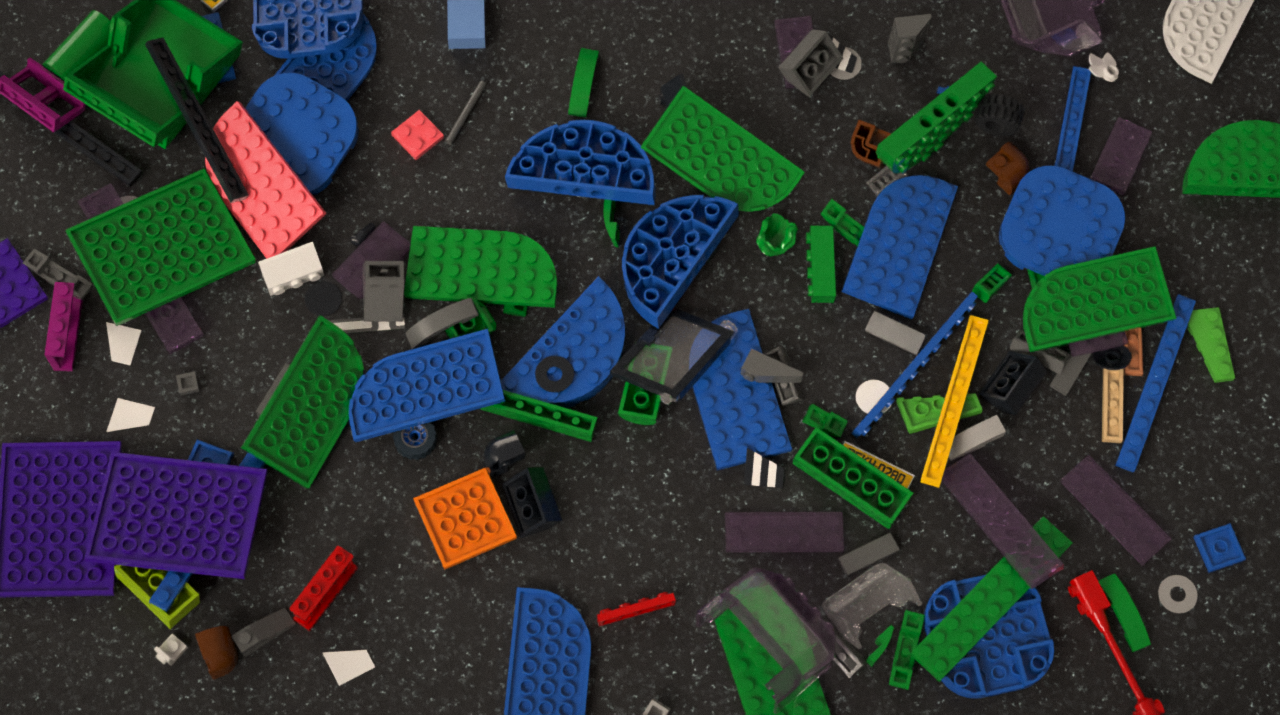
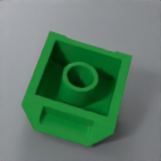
M474 299L473 302L479 315L463 324L459 322L446 329L445 332L448 337L452 339L488 329L489 334L496 330V322L486 305Z

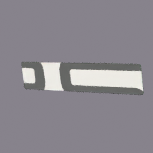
M404 315L402 316V322H364V317L329 320L345 333L405 328Z

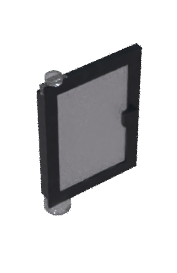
M673 308L658 329L652 325L610 370V375L659 395L664 404L669 405L672 401L677 402V400H681L731 344L732 338L738 333L737 327L729 320H724L720 325Z

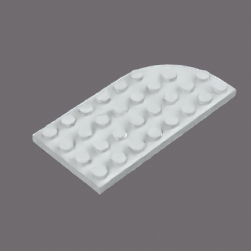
M1172 0L1163 21V37L1173 59L1189 73L1212 84L1254 0Z

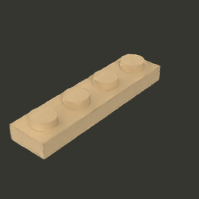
M1103 369L1102 442L1122 443L1123 369Z

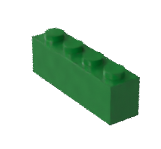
M810 226L809 232H806V244H809V250L806 251V260L810 261V267H807V279L811 280V285H808V296H811V303H834L836 285L833 226Z

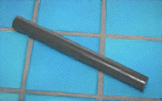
M480 81L445 140L447 144L452 145L484 90L485 82Z

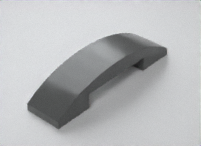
M35 248L23 262L27 268L53 286L55 282L74 283L73 297L83 300L94 286L81 276H76L54 263L48 256Z
M468 298L446 306L412 326L406 332L411 348H419L430 342L429 338L459 322L463 324L477 317L479 314L473 299Z

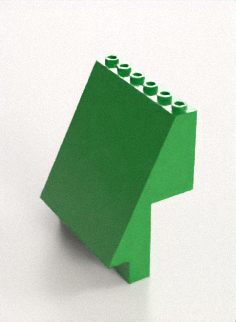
M134 0L112 16L108 44L65 76L63 90L152 147L159 145L166 149L187 122L147 50L146 42L162 37L165 39L200 105L238 59L243 42L176 0Z

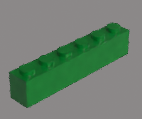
M503 390L505 402L480 408L483 411L592 442L597 426V417L505 390Z

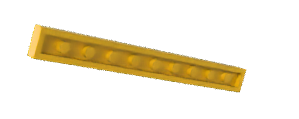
M972 315L969 317L921 477V483L940 487L989 320Z

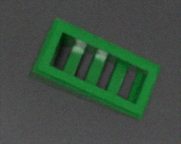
M996 264L975 284L972 292L984 303H987L1011 278L1012 274L999 264ZM996 272V273L999 274L1003 279L999 278V277H998L996 274H994V273Z

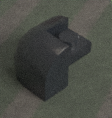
M513 430L494 438L488 443L483 454L484 465L490 479L508 472L509 465L525 459V451Z

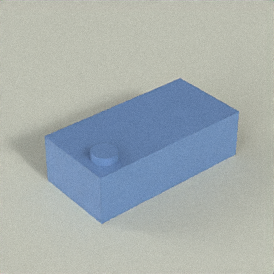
M447 0L449 49L485 48V0Z

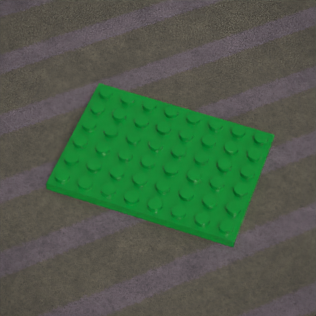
M205 168L65 230L116 326L256 263L255 257Z

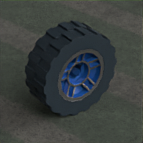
M431 422L396 431L393 435L397 451L403 457H407L410 460H419L420 458H425L428 454L430 455L432 450L435 449V443H437L435 427ZM415 434L419 437L417 440L412 439Z

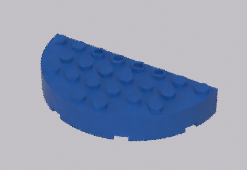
M593 120L568 121L567 124L559 126L555 124L538 132L520 147L521 150L512 158L505 175L508 188L648 205H655L656 198L653 170L647 154L640 148L641 145L628 133H623L616 129L615 126Z
M704 195L679 197L662 203L659 208L652 212L649 211L633 227L626 240L622 257L624 285L633 307L651 325L659 329L739 216L737 203L716 196L715 198L704 197Z
M599 276L501 380L503 390L560 407L570 408L592 398L608 384L613 377L610 375V370L618 363L623 354L625 324L616 296ZM560 356L570 362L573 367L574 378L568 388L560 392H549L539 386L535 378V370L544 358ZM551 367L547 371V377L551 381H558L562 377V371L558 367Z

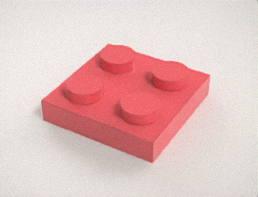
M420 110L391 132L392 136L415 160L419 159L444 138L442 132Z

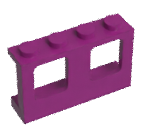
M32 58L27 59L26 68L11 78L5 75L0 77V94L52 132H56L85 111V103L63 90L64 81ZM33 77L45 85L46 88L32 96L21 88L19 84ZM59 97L75 107L62 117L47 107L49 103Z
M55 282L44 355L55 371H73L83 303V300L73 297L74 283Z

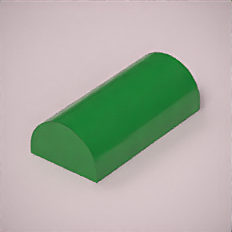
M92 10L43 63L44 68L64 81L67 74L108 44L111 21L100 12Z
M646 345L630 362L629 371L665 385L673 348ZM626 382L618 414L624 420L635 424L653 425L657 421L663 394L659 393L660 395H657Z

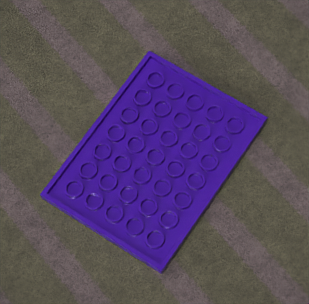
M121 441L2 443L0 469V598L115 596L114 567L116 565L87 562L85 554L111 452H122Z
M111 452L85 560L87 562L245 579L268 474L267 469Z

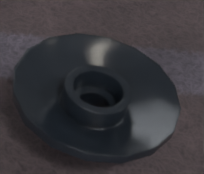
M1107 343L1095 349L1093 358L1095 363L1103 369L1120 370L1130 364L1132 354L1123 345Z

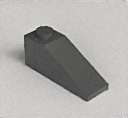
M752 348L741 368V375L746 380L758 383H801L804 375L803 372Z
M283 608L249 624L231 637L243 656L247 657L296 625L286 608Z

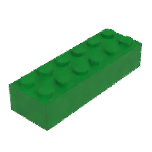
M817 427L793 459L792 464L887 529L891 528L913 495V492Z

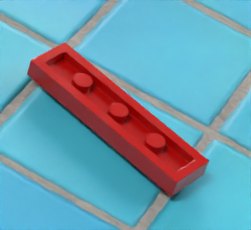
M668 592L658 594L656 598H642L638 600V603L632 605L624 603L618 609L611 610V608L601 610L600 614H597V622L599 626L673 606L676 599L674 593L668 594Z

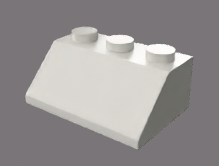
M313 242L258 262L270 296L274 294L280 295L287 289L298 288L303 283L317 281L324 276Z

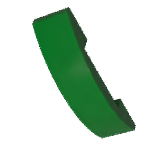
M585 48L580 50L568 115L585 118L587 116L594 72L599 55L597 50Z
M605 199L603 210L605 226L614 247H619L620 229L617 222H614L616 201Z
M831 199L821 212V215L838 233L858 246L864 227L846 214L845 208Z
M1116 574L1098 580L1125 632L1124 637L1132 653L1151 645L1141 616Z
M905 610L890 673L889 685L909 689L914 658L910 653L918 645L925 616L923 614Z

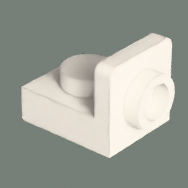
M171 634L159 648L157 646L154 648L157 653L155 657L163 664L167 662L172 666L188 647L175 635Z

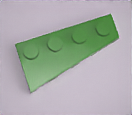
M1219 307L1193 310L1187 329L1193 335L1197 343L1196 346L1199 352L1202 353L1205 359L1204 362L1214 382L1233 381L1235 375Z
M976 393L967 394L960 419L982 413V407ZM939 395L932 396V398L913 397V399H896L909 434L937 426L945 397H940Z

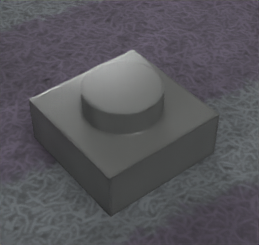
M195 371L176 375L180 396L200 392Z

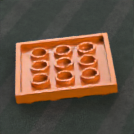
M486 468L413 498L444 570L517 539Z

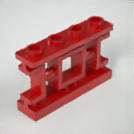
M340 546L334 549L291 605L290 611L295 615L293 618L295 622L311 631L358 569L352 561L354 558L352 554Z

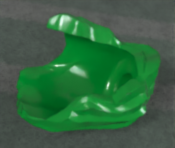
M773 213L770 217H766L762 222L761 230L756 240L761 252L767 256L784 254L796 242L797 225L792 222L789 223L787 219H784L779 214Z

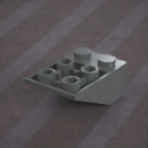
M365 261L363 264L364 322H402L404 261Z

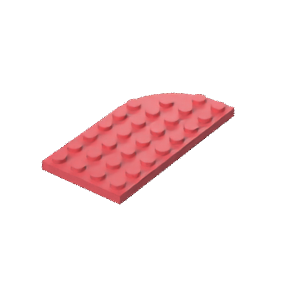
M237 101L221 116L213 130L249 196L245 200L230 203L205 157L206 170L224 204L267 259L288 251L327 213L241 102Z

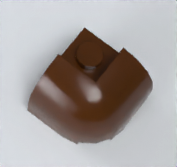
M858 120L850 143L852 152L860 161L882 169L885 164L877 157L876 150L878 144L891 133L880 130L870 123Z
M1011 141L1005 143L1000 148V151L986 163V166L999 177L997 184L1009 196L1015 192L1018 184L1029 173L1030 169L1029 160L1025 154Z
M213 627L195 634L211 678L214 680L230 673L237 664L238 651L234 645L229 627Z

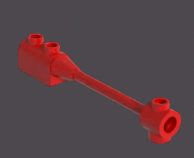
M1093 570L1069 582L1071 586L1068 587V591L1071 597L1077 596L1080 602L1077 604L1079 613L1081 615L1086 614L1099 631L1103 633L1138 700L1135 705L1136 711L1133 712V715L1164 714V707L1159 699L1153 700V698L1144 696L1110 631L1105 611L1111 605Z

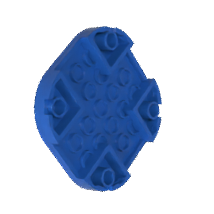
M253 0L254 24H252V30L260 47L269 55L277 58L289 59L333 53L347 47L359 35L363 26V0Z
M282 73L269 78L258 88L245 108L310 193L314 195L323 191L332 182V176L349 150L354 148L358 139V122L349 103L341 96L301 74Z
M1038 167L1027 173L1018 184L1000 226L999 242L1002 245L1006 258L1013 265L1022 270L1026 268L1045 276L1060 267L1112 256L1124 228V208L1117 195L1101 183L1062 167Z
M986 575L959 581H949L941 585L932 594L924 611L926 636ZM1033 585L941 680L948 689L966 698H985L1028 688L1037 683L1046 674L1053 661L1054 643L1053 639H1050L1040 604L1042 601L1041 597Z

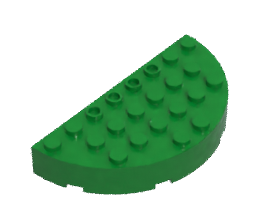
M982 62L978 63L879 143L876 150L877 157L895 174H903L920 161L925 162L928 160L934 150L936 152L939 151L944 145L943 142L964 121L967 122L973 116L972 112L980 101L995 87L994 81L997 76Z
M1247 120L1229 124L1213 132L1201 143L1193 155L1184 175L1182 194L1280 198V124L1262 120Z

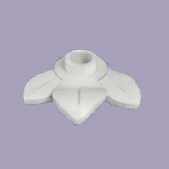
M1108 52L1102 59L1092 53L1089 55V63L1091 65L1089 70L1095 76L1103 77L1109 82H1113L1118 78L1119 71L1116 67V61Z

